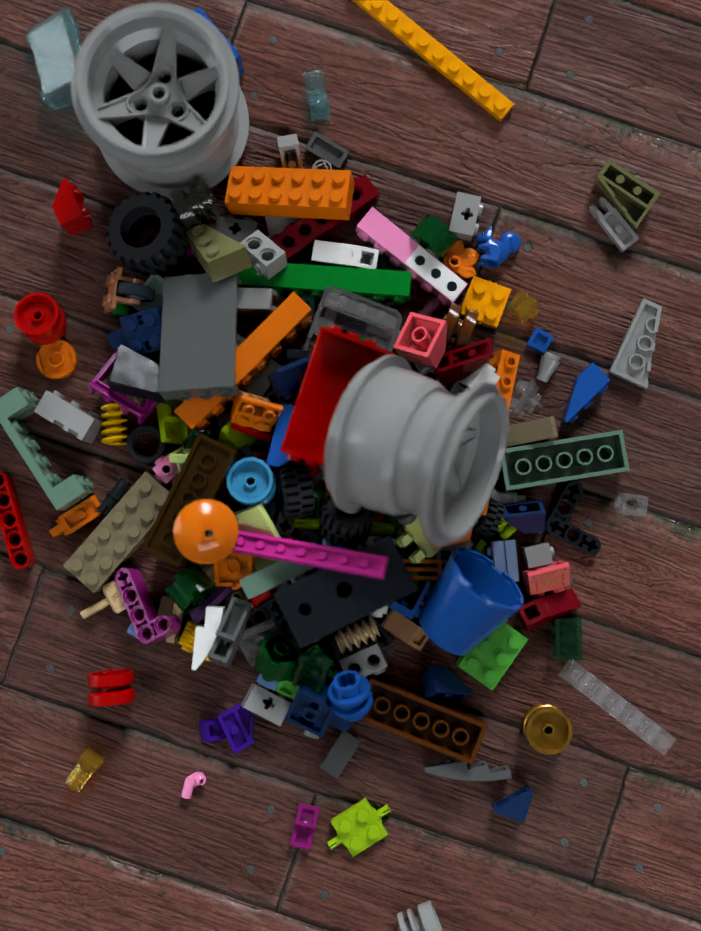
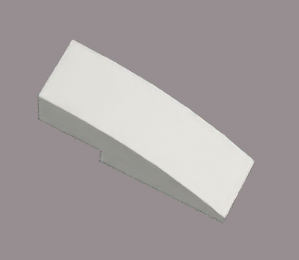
M208 605L206 607L205 625H198L195 630L192 670H196L207 658L216 639L215 633L225 614L226 606Z

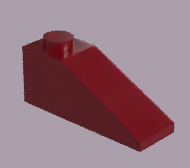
M484 339L445 352L437 369L434 368V374L444 385L464 380L494 357L492 339Z

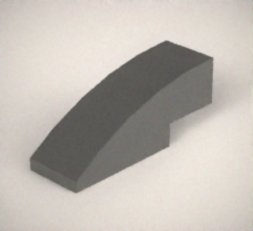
M234 596L232 597L215 633L216 639L208 654L211 662L230 668L243 636L252 603Z

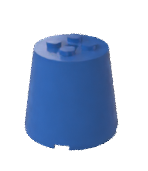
M459 548L452 553L418 616L421 628L435 644L449 653L460 656L472 651L513 616L524 603L519 587L506 571L501 573L492 565L494 561L466 548Z

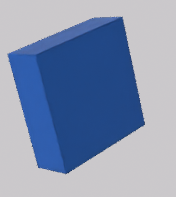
M536 327L526 346L544 355L554 336Z

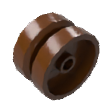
M452 302L443 320L447 322L446 347L449 346L453 337L455 338L452 346L454 350L468 344L479 312L468 309L463 320H461L462 306Z

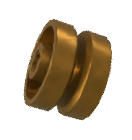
M539 703L530 707L525 713L522 720V732L526 740L536 751L545 755H554L563 751L569 745L572 738V725L569 718L556 706L549 703Z

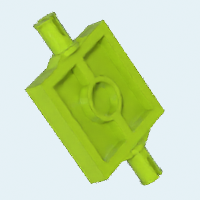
M366 797L331 819V824L337 831V836L327 841L328 846L332 850L342 843L353 857L388 835L381 818L391 812L390 807L386 804L376 810L370 805Z

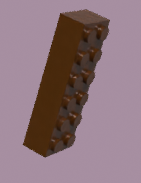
M369 675L368 681L373 695V704L371 709L368 710V715L361 719L362 721L473 765L488 726L485 720L433 699H425L423 695Z

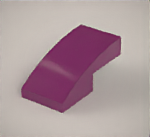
M299 803L290 845L310 850L320 807Z

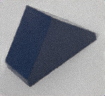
M526 785L492 803V807L496 814L525 822L533 793L530 787Z

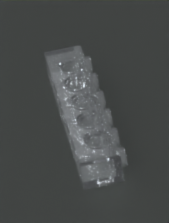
M571 658L558 674L662 755H665L676 741L675 737Z

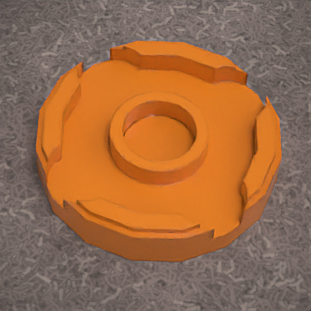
M59 339L52 344L41 346L36 355V364L39 371L46 377L54 380H63L71 376L76 370L78 355L73 346Z

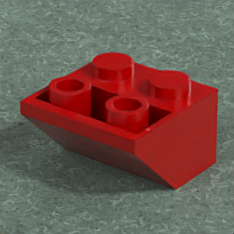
M65 178L61 182L52 208L61 227L70 236H73L93 227L91 223L93 216L83 202L85 198L81 190H78L75 183L71 184Z

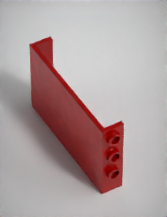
M330 324L329 328L321 327L280 449L281 452L287 454L286 458L297 462L302 458L305 459V464L313 467L321 464L323 465L322 469H324L325 448L329 429L335 411L347 387L365 366L383 356L394 355V353L378 347L376 341L366 338L365 341L360 340V335L352 332L342 333V328Z

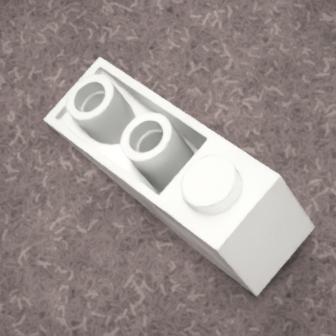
M314 240L311 261L339 267L376 269L379 250L359 245Z

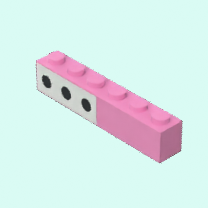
M372 207L357 225V236L361 240L369 241L374 245L373 249L379 250V254H385L390 258V263L395 267L400 266L405 271H411L412 280L416 279L421 283L420 286L423 290L436 295V299L442 305L450 307L452 302L457 299L468 285L375 208Z

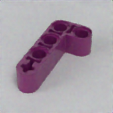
M120 568L117 570L115 582L139 641L145 644L158 643L177 633L181 628V620L176 615L158 616L141 572L136 568Z

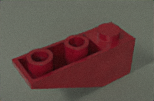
M571 588L522 605L517 611V616L524 630L528 632L582 607Z

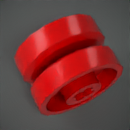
M41 292L31 293L23 297L17 303L14 310V321L17 327L33 343L39 345L52 344L58 341L66 331L67 317L64 311L47 294Z
M108 669L87 674V685L91 688H96L88 693V705L113 706L135 701V689L126 686L134 682V670Z

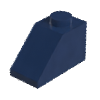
M541 499L503 504V509H505V512L502 514L504 515V521L524 534L545 531L546 512Z
M432 666L421 675L425 699L461 701L471 694L470 689L450 669Z

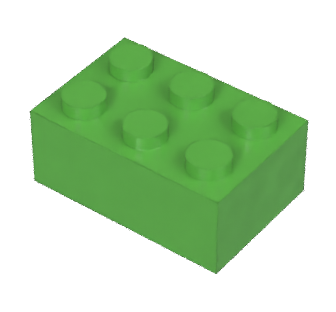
M504 622L472 651L460 656L456 664L493 691L528 639Z

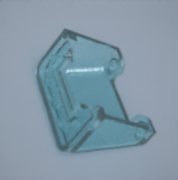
M66 8L28 29V34L25 35L29 47H32L43 89L40 92L44 104H48L51 110L73 105L71 78L74 62L81 48L80 28L71 9Z

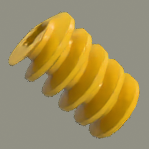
M110 403L101 406V410L106 412L101 414V418L107 420L101 423L102 427L107 428L101 431L102 435L107 436L101 442L113 446L127 445V443L122 442V439L128 438V435L122 434V431L128 429V427L122 426V423L126 422L127 419L121 417L124 413L120 411V405Z

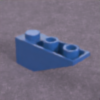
M594 363L588 365L574 379L561 419L562 424L567 422L571 424L578 418L579 414L577 412L582 407L586 409L594 402L591 398L596 394L601 395L608 388L606 384L610 379Z

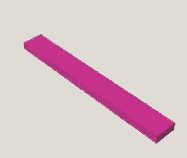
M240 530L236 545L231 551L383 580L389 560L387 556Z

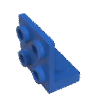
M424 580L410 608L408 607L410 604L403 599L389 604V608L411 620L414 616L418 617L423 607L420 605L423 598L427 599L433 589L430 586L432 582Z

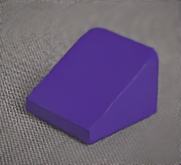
M218 718L199 720L201 741L208 743L226 739Z

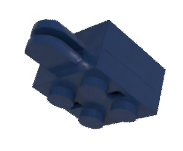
M163 306L119 317L122 328L114 330L109 334L108 341L113 349H117L120 345H123L140 355L161 350Z
M306 675L285 717V720L320 738L323 737L328 725L346 732L353 723L351 721L346 722L345 719L333 712L331 700L328 696L329 687Z

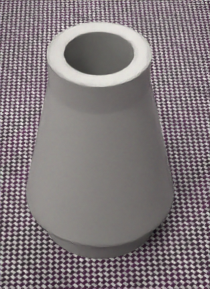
M545 351L544 355H541L536 379L547 383L559 366L561 357Z

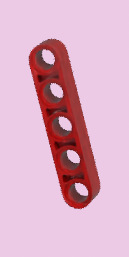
M0 472V476L4 478V482L0 486V526L12 566L16 569L29 568L35 563V555L13 478L9 473ZM6 495L10 500L7 506L3 503V498ZM11 515L15 517V523L12 526L8 522ZM17 534L21 538L19 545H16L14 542V537ZM22 554H24L27 559L24 565L20 562V556Z

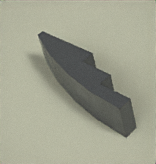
M457 758L424 763L426 773L450 779L494 781L512 778L508 765L489 768L486 761L475 762L472 765Z

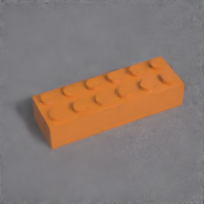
M231 166L225 205L231 215L350 220L355 183L351 170Z

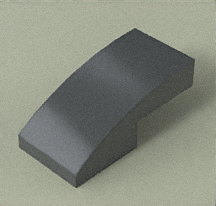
M342 731L319 768L338 779L361 741L348 732Z

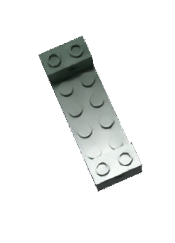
M16 387L0 398V423L55 509L68 511L95 493L92 489L94 484L89 477L85 478V476L76 474L62 481L58 474L52 472L50 461L47 457L41 455L39 444L36 440L30 438L28 427L23 422L21 423L22 420L35 413L34 410L38 405L39 399L33 392L30 393L26 389Z

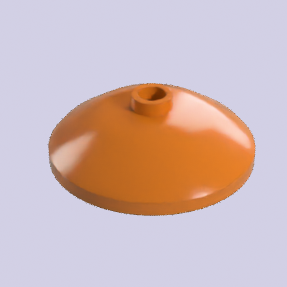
M200 499L185 506L178 514L173 528L174 541L179 551L189 560L200 564L215 563L229 555L236 545L239 534L237 519L233 512L225 504L213 499ZM207 529L212 530V534L209 537H206L204 534Z

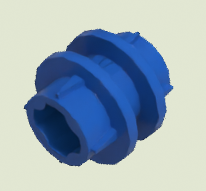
M356 670L343 671L333 677V682L328 688V696L331 700L333 712L345 719L346 722L358 721L368 715V710L371 709L373 704V695L367 678L359 675Z

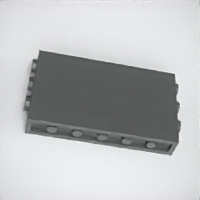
M206 272L196 275L185 274L183 276L164 277L158 392L165 400L179 399L188 401L191 398L210 399L214 396L229 398L233 395H240V390L235 384L238 285H242V280L238 273L213 283Z

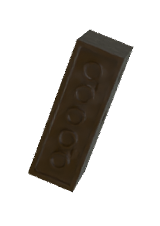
M199 433L141 549L180 568L190 569L193 565L197 564L186 558L177 548L173 536L175 520L185 506L196 500L213 499L226 505L231 496L227 487L229 470L237 461L246 457L238 451ZM205 531V536L208 537L209 531Z

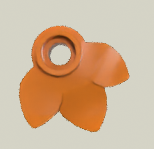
M458 240L443 259V264L462 278H471L476 275L473 265L478 261L480 254L475 249H465L462 240Z

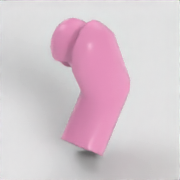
M195 772L185 778L181 797L191 799L193 788L205 784L206 777L204 773Z

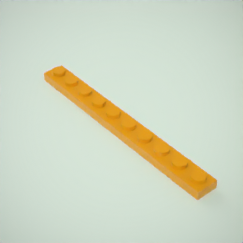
M352 0L498 121L501 122L513 108V102L388 0Z

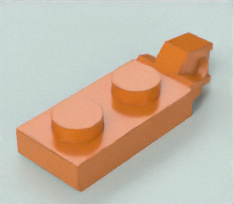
M92 495L59 516V519L56 520L58 525L49 530L52 537H57L62 533L65 536L72 534L101 516V512L98 513L95 510L101 504L97 497Z

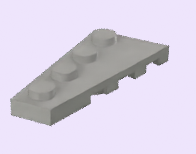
M645 298L641 300L608 373L638 387L647 389L662 306Z

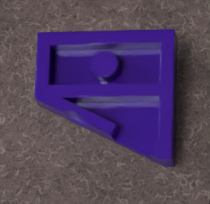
M242 702L216 715L234 754L253 744V712L241 706Z

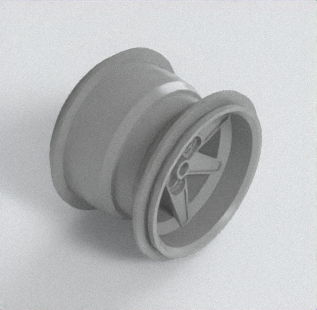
M161 2L143 3L124 8L110 15L98 24L83 42L75 59L71 78V94L75 112L85 132L100 148L109 167L124 183L140 193L148 191L151 194L156 192L168 199H184L207 192L228 177L231 166H237L246 148L249 136V113L244 94L239 86V73L234 54L224 36L210 21L200 14L179 5ZM177 70L194 72L180 78L177 76ZM165 78H171L168 83H162ZM132 88L134 92L126 95ZM216 90L213 112L209 119L205 121L188 102L200 94ZM141 106H147L144 111H138ZM177 112H184L181 117H174ZM134 118L143 121L142 146L128 141L115 127ZM170 122L176 127H183L194 133L183 141L159 147Z
M386 355L368 364L355 376L347 387L338 404L329 429L325 448L324 474L326 485L333 501L340 510L350 514L361 512V507L393 516L408 513L416 514L423 527L427 541L438 547L462 539L473 528L484 511L501 470L509 432L507 403L496 385L485 381L477 383L459 396L451 395L438 381L413 372L410 364L401 356Z

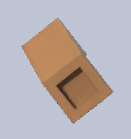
M392 609L381 624L383 628L421 651L429 639L420 626Z

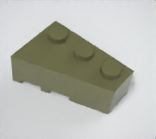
M610 159L594 180L633 231L638 227L661 194Z
M205 224L195 226L186 231L192 253L213 283L252 267L245 245Z

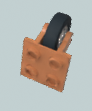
M121 267L116 268L110 275H107L105 286L108 287L107 295L104 294L102 306L105 307L104 313L114 310L116 303L139 306L140 302L154 301L155 290L145 286L143 280L121 276Z

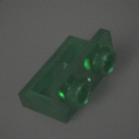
M556 618L555 623H552L551 626L552 635H556V643H552V655L556 656V661L583 660L582 618Z
M313 647L308 652L304 651L298 658L299 665L293 672L294 679L292 685L296 687L303 681L319 693L325 686L334 661Z

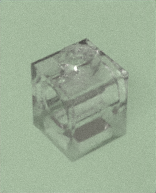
M619 493L614 502V508L617 509L616 513L646 517L649 496ZM629 499L634 502L632 510H629L626 506Z

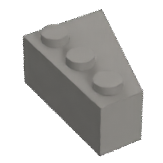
M46 390L34 412L62 427L63 430L74 434L81 441L92 444L102 427V421L99 420L101 416L91 410L88 413L81 410L83 407L81 404L73 400L69 403L64 400L65 395L56 390L53 393Z

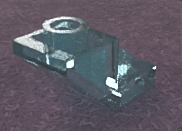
M323 70L303 73L311 120L317 121L332 118Z

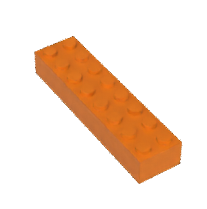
M294 291L236 349L235 384L239 390L244 386L246 388L249 387L255 380L253 377L258 372L263 373L269 366L268 362L273 357L275 359L278 358L284 351L282 348L287 343H293L298 337L297 333L302 328L304 330L308 328L313 322L312 309ZM236 395L229 398L214 396L210 399L191 398L188 401H184L174 412L191 429L196 432L200 430L203 432L211 425L210 420L214 416L219 417L226 410L224 406L229 401L233 402Z

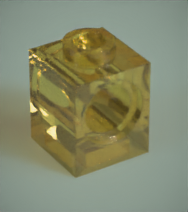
M520 289L506 310L526 323L529 319L533 321L540 310L537 307L540 302Z

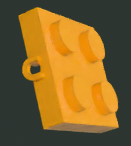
M473 276L462 304L461 316H464L466 311L471 309L479 312L476 324L481 325L483 323L497 328L512 289L498 285L496 282L493 283L491 280L487 281Z

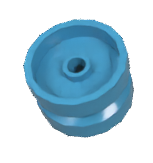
M254 457L243 458L230 468L227 476V487L231 495L241 505L251 507L262 503L265 506L275 496L277 480L273 471L264 461Z

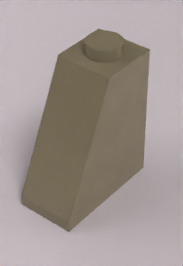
M554 416L509 425L506 448L558 437Z

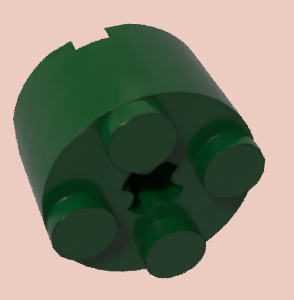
M428 214L424 216L410 236L439 261L446 256L458 241L454 233L452 235L448 233V226L432 215L429 217Z
M195 564L187 572L184 570L180 571L174 577L176 581L170 584L165 589V592L180 610L188 613L199 606L198 602L202 599L206 600L214 592L216 586L202 568Z
M269 633L261 642L255 657V666L262 675V678L267 682L286 681L294 675L302 656V648H299L295 638L290 639L286 637V633Z

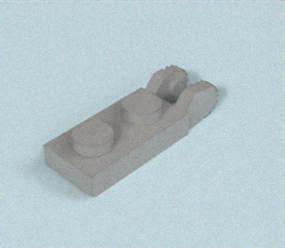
M601 197L598 203L607 212L605 215L593 204L588 209L622 253L637 242L639 237L617 209L613 208L606 198Z

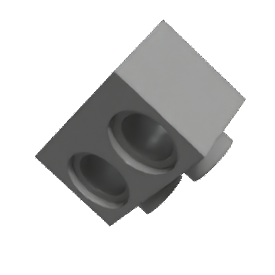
M259 230L240 242L247 247L251 265L255 268L256 272L260 275L263 274L267 279L272 278L287 266L285 251Z
M378 640L346 653L339 658L343 671L350 670L349 666L352 663H357L361 667L357 673L365 678L372 673L378 675L388 667L387 659ZM370 655H377L380 660L378 663L373 664L369 662L368 657Z

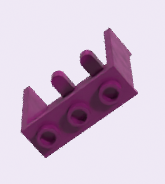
M117 348V351L89 383V393L93 395L95 391L103 394V400L106 403L110 404L113 400L120 405L122 413L127 415L130 411L137 415L138 424L142 425L158 402L147 400L142 407L121 393L109 390V386L103 383L113 370L119 348Z

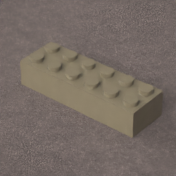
M145 471L63 567L93 593L100 592L102 587L111 580L117 570L124 565L147 538L170 489L161 484L150 472Z

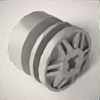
M431 900L418 905L419 916L415 917L411 908L407 909L409 920L406 919L403 911L397 913L399 931H443Z

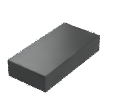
M316 131L305 147L306 152L320 160H327L337 170L342 168L350 154V151Z

